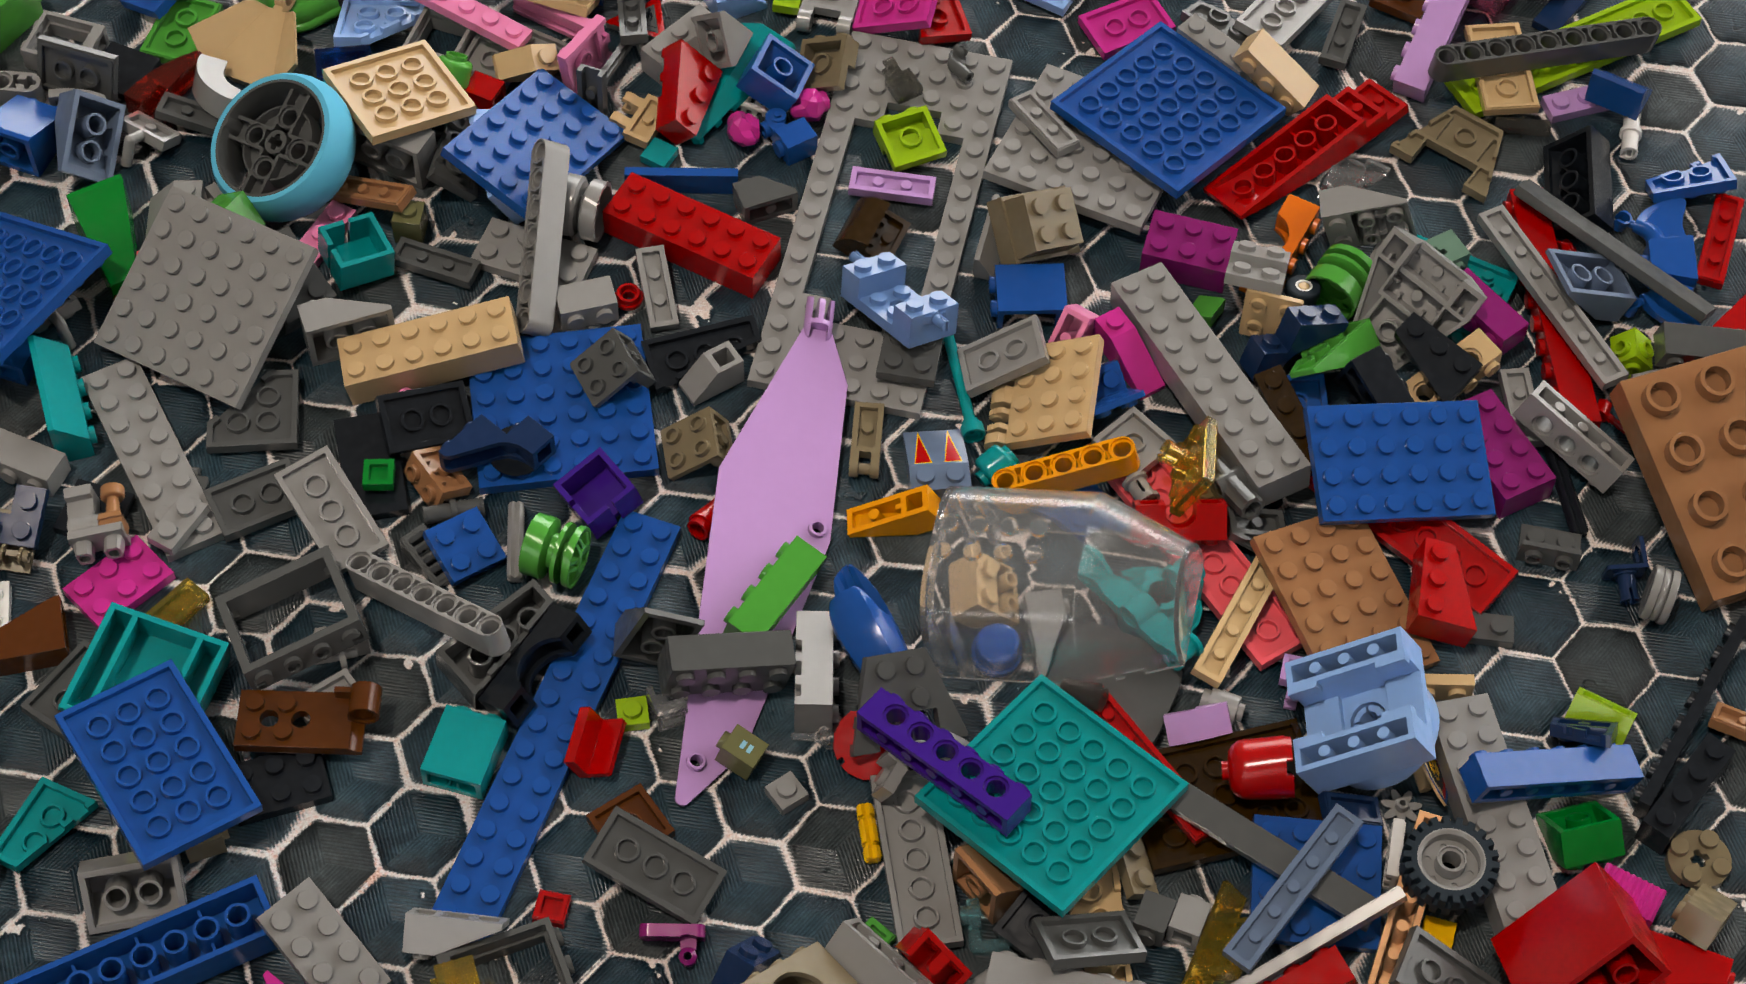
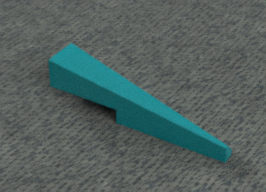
M741 23L751 30L753 35L737 65L721 68L723 72L697 136L691 138L693 144H702L704 142L703 136L713 126L718 128L722 124L721 118L729 110L735 111L749 97V95L737 88L736 85L744 69L769 33L795 50L794 43L762 23Z

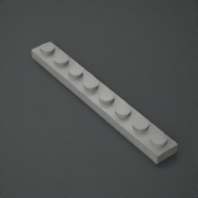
M1502 204L1479 213L1476 220L1600 389L1603 391L1617 385L1620 381L1627 380L1629 376L1628 371L1578 304L1567 295L1561 281Z

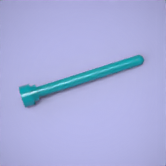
M954 335L944 337V345L964 418L960 427L964 442L977 443L985 438L986 432L983 422L975 417L971 398L965 389Z

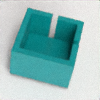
M373 212L348 218V242L344 243L345 224L343 220L318 227L319 253L327 267L330 268V273L340 291L394 275L395 251Z

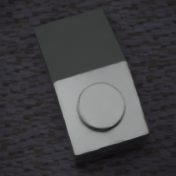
M759 175L732 183L733 202L742 221L748 224L798 210V192L794 187Z

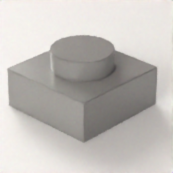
M792 771L764 787L765 794L782 816L809 800L808 792Z

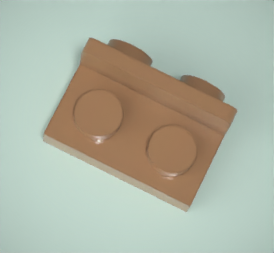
M442 445L412 451L404 469L406 478L428 506L443 504L444 500L469 495L472 485L461 471L448 473L441 468L438 451Z

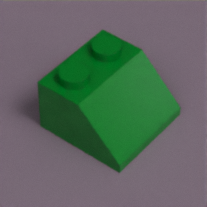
M1595 800L1536 814V821L1552 859L1564 869L1579 870L1585 864L1594 862L1609 863L1615 857L1625 855L1621 818Z

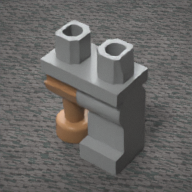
M108 482L100 487V498L106 503L105 513H100V499L90 483L64 488V500L67 503L68 515L67 540L73 548L75 557L80 565L92 564L95 561V552L104 551L107 558L116 559L123 557L125 546L131 545V537L128 535L130 528L120 510V503L125 498V487L117 482Z

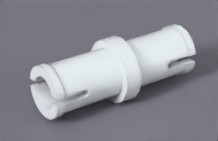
M1641 113L1637 120L1623 116V126L1619 131V137L1622 140L1620 155L1623 159L1633 160L1638 156V143L1642 137V129L1640 128Z

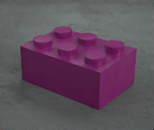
M1154 210L1141 255L1139 271L1162 262L1177 283L1223 293L1225 273L1233 243L1237 239L1238 229Z

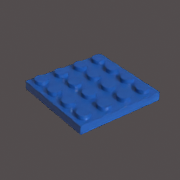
M1254 814L1252 818L1253 823L1299 851L1323 821ZM1363 824L1362 828L1330 870L1376 898L1381 895L1382 826ZM1251 862L1249 916L1278 880L1276 876ZM1308 897L1272 944L1295 946L1340 920L1342 917ZM1381 916L1372 922L1367 932L1358 929L1332 944L1329 948L1336 945L1338 950L1376 953L1381 938Z

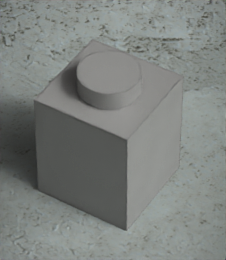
M1181 893L1169 922L1165 940L1196 951L1208 921L1212 904L1206 902L1205 899L1198 895Z

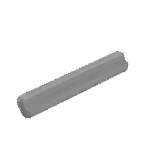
M511 501L508 504L507 580L510 583H521L524 580V575L519 572L518 566L521 546L524 540L525 508L524 503L521 501Z

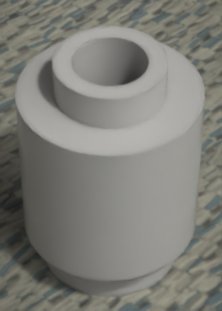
M1214 687L1212 690L1204 689L1199 706L1227 701L1232 726L1235 721L1241 722L1246 708V704L1241 703L1242 696Z

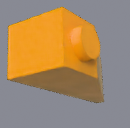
M927 484L846 509L847 535L850 538L919 535L945 527L943 500Z

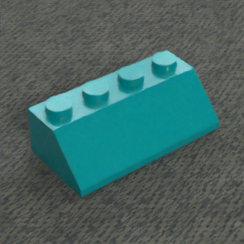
M35 335L28 336L27 339L46 426L54 449L66 453L68 462L95 456L93 444L98 443L94 425L89 426L87 421L93 419L89 402L83 403L82 399L83 396H87L83 378L78 379L77 373L82 372L78 355L72 356L67 344Z

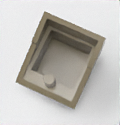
M1064 185L999 197L987 202L1001 264H1030L1081 252L1079 245L1084 243L1071 187H1065Z

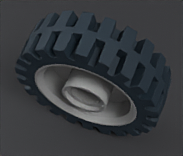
M1443 816L1441 821L1434 817L1429 820L1428 824L1424 821L1418 825L1417 829H1413L1402 849L1399 861V875H1402L1401 882L1403 887L1408 886L1407 893L1411 898L1414 896L1418 897L1417 904L1422 907L1425 903L1429 904L1428 910L1434 913L1437 908L1442 909L1441 915H1449L1451 911H1454L1455 915H1462L1465 909L1469 913L1475 910L1477 905L1480 907L1485 902L1497 881L1500 862H1498V851L1493 850L1494 842L1491 838L1485 839L1487 833L1482 828L1477 832L1475 831L1476 824L1471 821L1466 826L1463 825V818L1456 817L1455 821L1451 822L1450 816ZM1443 863H1451L1455 868H1448Z

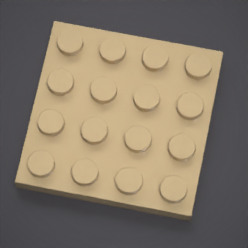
M425 39L323 69V79L346 103L352 118L372 145L476 114L475 103Z

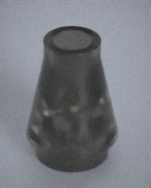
M1065 677L1060 685L1061 689L1092 712H1101L1106 705L1109 690L1103 687L1102 683L1074 680Z

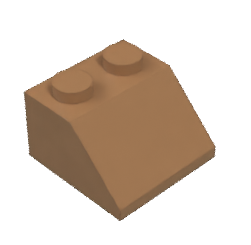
M962 845L954 849L953 880L992 925L995 924L1023 892L1024 887L970 845Z

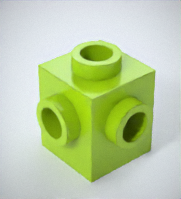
M1634 327L1610 337V348L1628 371V379L1631 378L1632 374L1653 370L1652 357L1654 356V350L1651 340Z

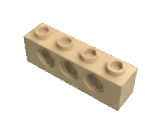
M1480 328L1457 343L1458 346L1483 364L1482 370L1457 396L1463 392L1465 394L1471 392L1477 386L1480 379L1485 376L1491 377L1501 366L1500 361L1503 352ZM1420 371L1406 381L1409 393L1415 402H1435L1439 400L1432 388L1429 389L1425 383L1424 376ZM1424 395L1429 397L1430 400L1423 401L1418 396Z

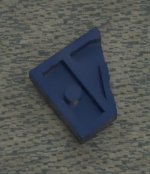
M1554 717L1550 723V736L1557 737L1559 741L1581 742L1611 748L1618 734V722Z

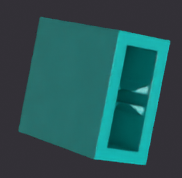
M446 704L420 767L423 784L483 800L509 736L506 720L495 714L489 713L484 715L473 712L465 706L455 707Z

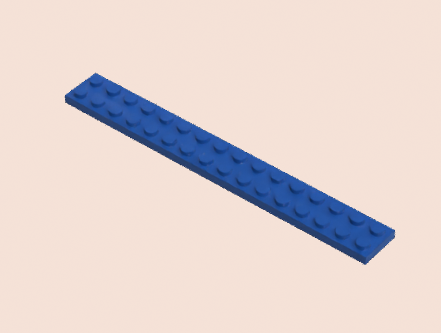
M634 511L625 518H620L575 611L592 630V633L574 656H564L551 661L533 698L536 705L521 723L432 908L433 910L502 917L571 770L563 762L580 707H591L596 713L598 712L623 659L613 656L615 623L625 609L648 606L681 535L680 526ZM491 934V935H489V936H486V937H483V938H481V939L475 940V941H473V942H476V941H479V940H482V939L491 937V936H493L494 934Z

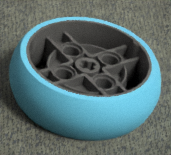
M280 73L264 77L239 92L227 105L217 122L211 142V166L214 178L223 194L244 191L264 221L287 222L305 217L330 201L348 177L356 150L355 125L346 103L325 82L312 76L297 73ZM320 116L322 117V130L317 123ZM245 167H246L247 170L249 171L247 177H246Z

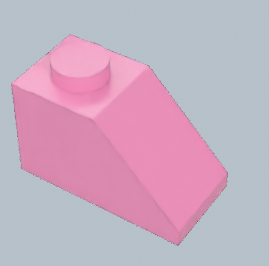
M1078 304L1065 305L1048 343L1093 335L1094 320L1099 315Z

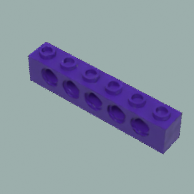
M881 687L857 711V729L1006 837L1031 811L1032 794L1024 784L1014 782L1004 774L1000 767L987 763L979 757L972 747L962 745L954 739L948 730L938 728L931 723L923 712L919 710L914 711L907 706L899 695L889 693ZM899 722V723H901V724H899V725H892V724H890V723ZM916 740H925L926 742L918 743V742H915V741H916ZM947 757V758H950L951 760L943 761V760H940V758ZM972 775L976 778L968 779L965 776ZM998 793L1002 796L993 797L990 794Z

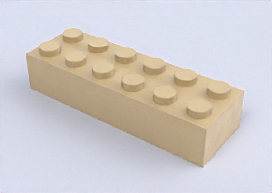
M509 296L337 339L344 387L353 406L374 401L376 396L395 393L405 387L410 389L428 387L525 363L517 317Z

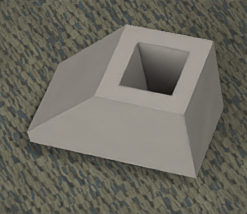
M728 340L704 352L679 381V387L692 405L696 406L743 382L744 360Z

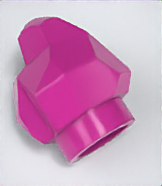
M804 88L795 104L791 106L790 113L796 120L804 117L807 122L819 121L823 113L828 112L830 109L829 97L823 90L818 91L815 88Z
M736 111L729 116L727 120V134L730 140L742 147L752 146L759 142V119L744 111Z

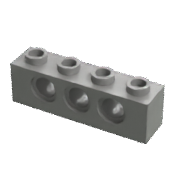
M1545 380L1512 414L1523 426L1532 431L1546 446L1555 451L1569 466L1573 467L1603 494L1635 460Z

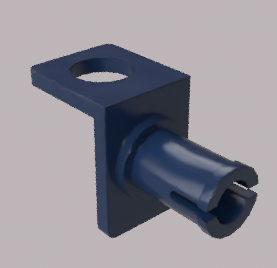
M1643 535L1637 536L1631 546L1634 564L1608 565L1601 574L1602 580H1617L1621 605H1627L1628 600L1629 605L1640 602L1636 578H1641L1649 567Z

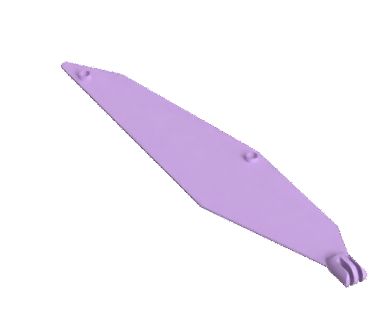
M807 297L802 331L719 466L698 618L705 620V626L699 634L723 633L727 625L723 621L725 616L733 606L739 608L744 601L741 600L744 592L751 584L755 587L761 581L758 578L759 574L768 563L774 565L778 560L775 555L785 542L791 544L795 537L799 536L822 554H826L831 539L848 387L832 334L835 301H830L826 319H824L826 299L819 298L814 318H812L814 297ZM813 529H818L820 533H816ZM816 576L772 631L791 630L793 634L796 627V611L803 610ZM761 690L751 691L745 695H735L733 692H726L713 697H705L702 694H690L688 696L675 791V802L677 805L687 806L727 769L715 760L720 750L716 747L717 742L725 731L731 733L737 724L752 733L768 693H764ZM691 761H697L700 766L692 765Z

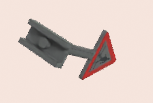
M651 0L645 3L648 40L654 39L665 30L660 0ZM619 16L606 20L607 28L620 31ZM620 42L601 69L581 63L576 70L577 94L605 116L608 114V80L631 50L632 45H621Z

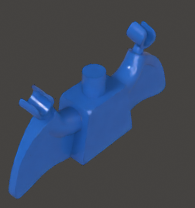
M1675 198L1656 203L1645 209L1636 221L1632 220V215L1628 211L1622 210L1618 212L1614 217V231L1622 232L1626 227L1633 229L1632 232L1642 237L1646 242L1643 255L1641 256L1694 291L1698 281L1694 237L1693 235H1686L1683 228L1686 200L1684 198ZM1652 289L1639 295V298L1636 297L1637 300L1624 314L1625 317L1631 318L1639 307L1642 306L1651 317L1661 323L1665 321L1700 325L1697 320Z

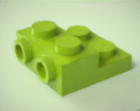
M926 105L918 108L915 106L910 107L895 115H883L874 121L873 134L882 154L887 155L895 172L944 158L947 155V149Z

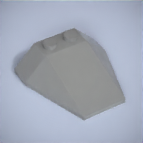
M1394 226L1376 250L1353 322L1370 318L1383 351L1391 357L1394 369L1398 370L1410 362V359L1395 339L1394 333L1413 312L1447 337L1468 323L1488 297L1469 274L1433 246L1415 235Z

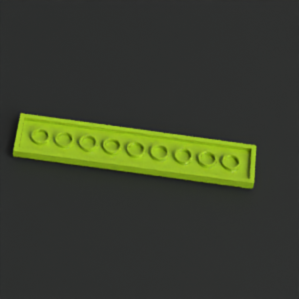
M1626 0L1558 29L1632 18L1652 17L1658 20L1662 26L1661 33L1655 43L1657 44L1700 26L1702 18L1687 0ZM1624 57L1533 69L1531 72L1537 94L1591 72L1594 68L1598 69ZM1475 78L1443 82L1466 111L1479 118L1484 117Z

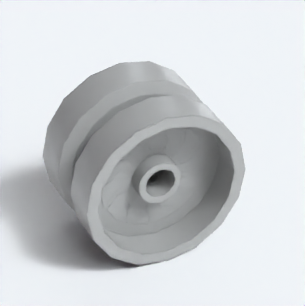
M573 173L568 174L562 235L573 237L579 232L580 238L583 240L597 243L604 233L602 211L612 199L611 182L594 178L588 184L585 176Z

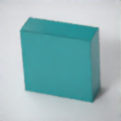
M654 137L640 155V162L650 167L669 168L678 156L679 148Z

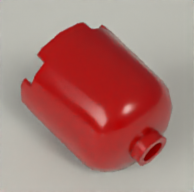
M1281 735L1238 740L1231 745L1228 750L1227 761H1221L1222 780H1229L1230 789L1235 796L1245 800L1295 798L1294 775L1287 773V761H1293L1291 737Z

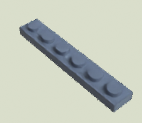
M1336 803L1223 949L1222 956L1249 974L1362 828L1364 821Z

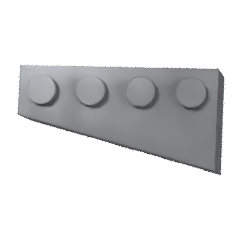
M796 611L794 735H832V723H839V704H833V696H839V677H833V669H839V650H833V642L839 641L834 634L829 611Z

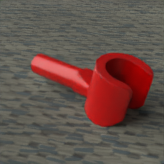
M1599 399L1597 404L1602 422L1607 421L1609 424L1611 423L1626 435L1620 421L1610 414L1613 407L1611 402L1606 399Z

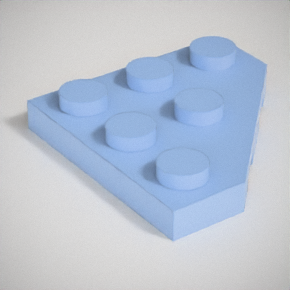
M344 0L333 35L334 47H343L345 49L364 47L415 25L425 6L414 0Z

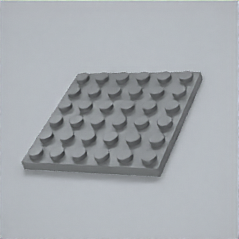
M1047 64L1032 91L1050 109L1051 101L1084 76ZM1054 111L1052 112L1081 141L1080 148L1059 158H1056L1017 116L1014 118L984 168L982 179L1021 193L1064 185L1065 187H1071L1077 213L1140 235L1160 199L1163 189Z
M172 185L94 343L241 411L312 268L319 250Z

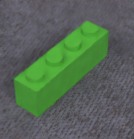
M796 536L791 544L785 542L775 555L778 560L774 565L768 563L759 574L758 578L761 581L755 587L751 584L741 597V600L744 601L739 608L733 606L725 616L723 621L727 625L723 633L772 631L821 570L827 556L799 536Z

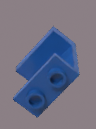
M1064 263L995 265L994 276H989V294H994L995 300H990L991 317H996L997 328H1003L1004 315L1053 314L1055 327L1065 305H1067Z

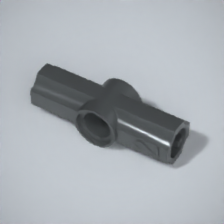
M1209 447L1201 450L1194 459V466L1209 482L1211 492L1215 498H1224L1241 518L1252 520L1258 517L1260 511L1264 508V500L1248 484L1247 477L1242 468L1238 465L1232 467L1217 450H1212Z

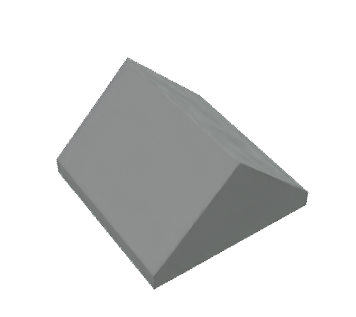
M726 11L694 16L693 21L700 53L720 69L736 66L753 32Z

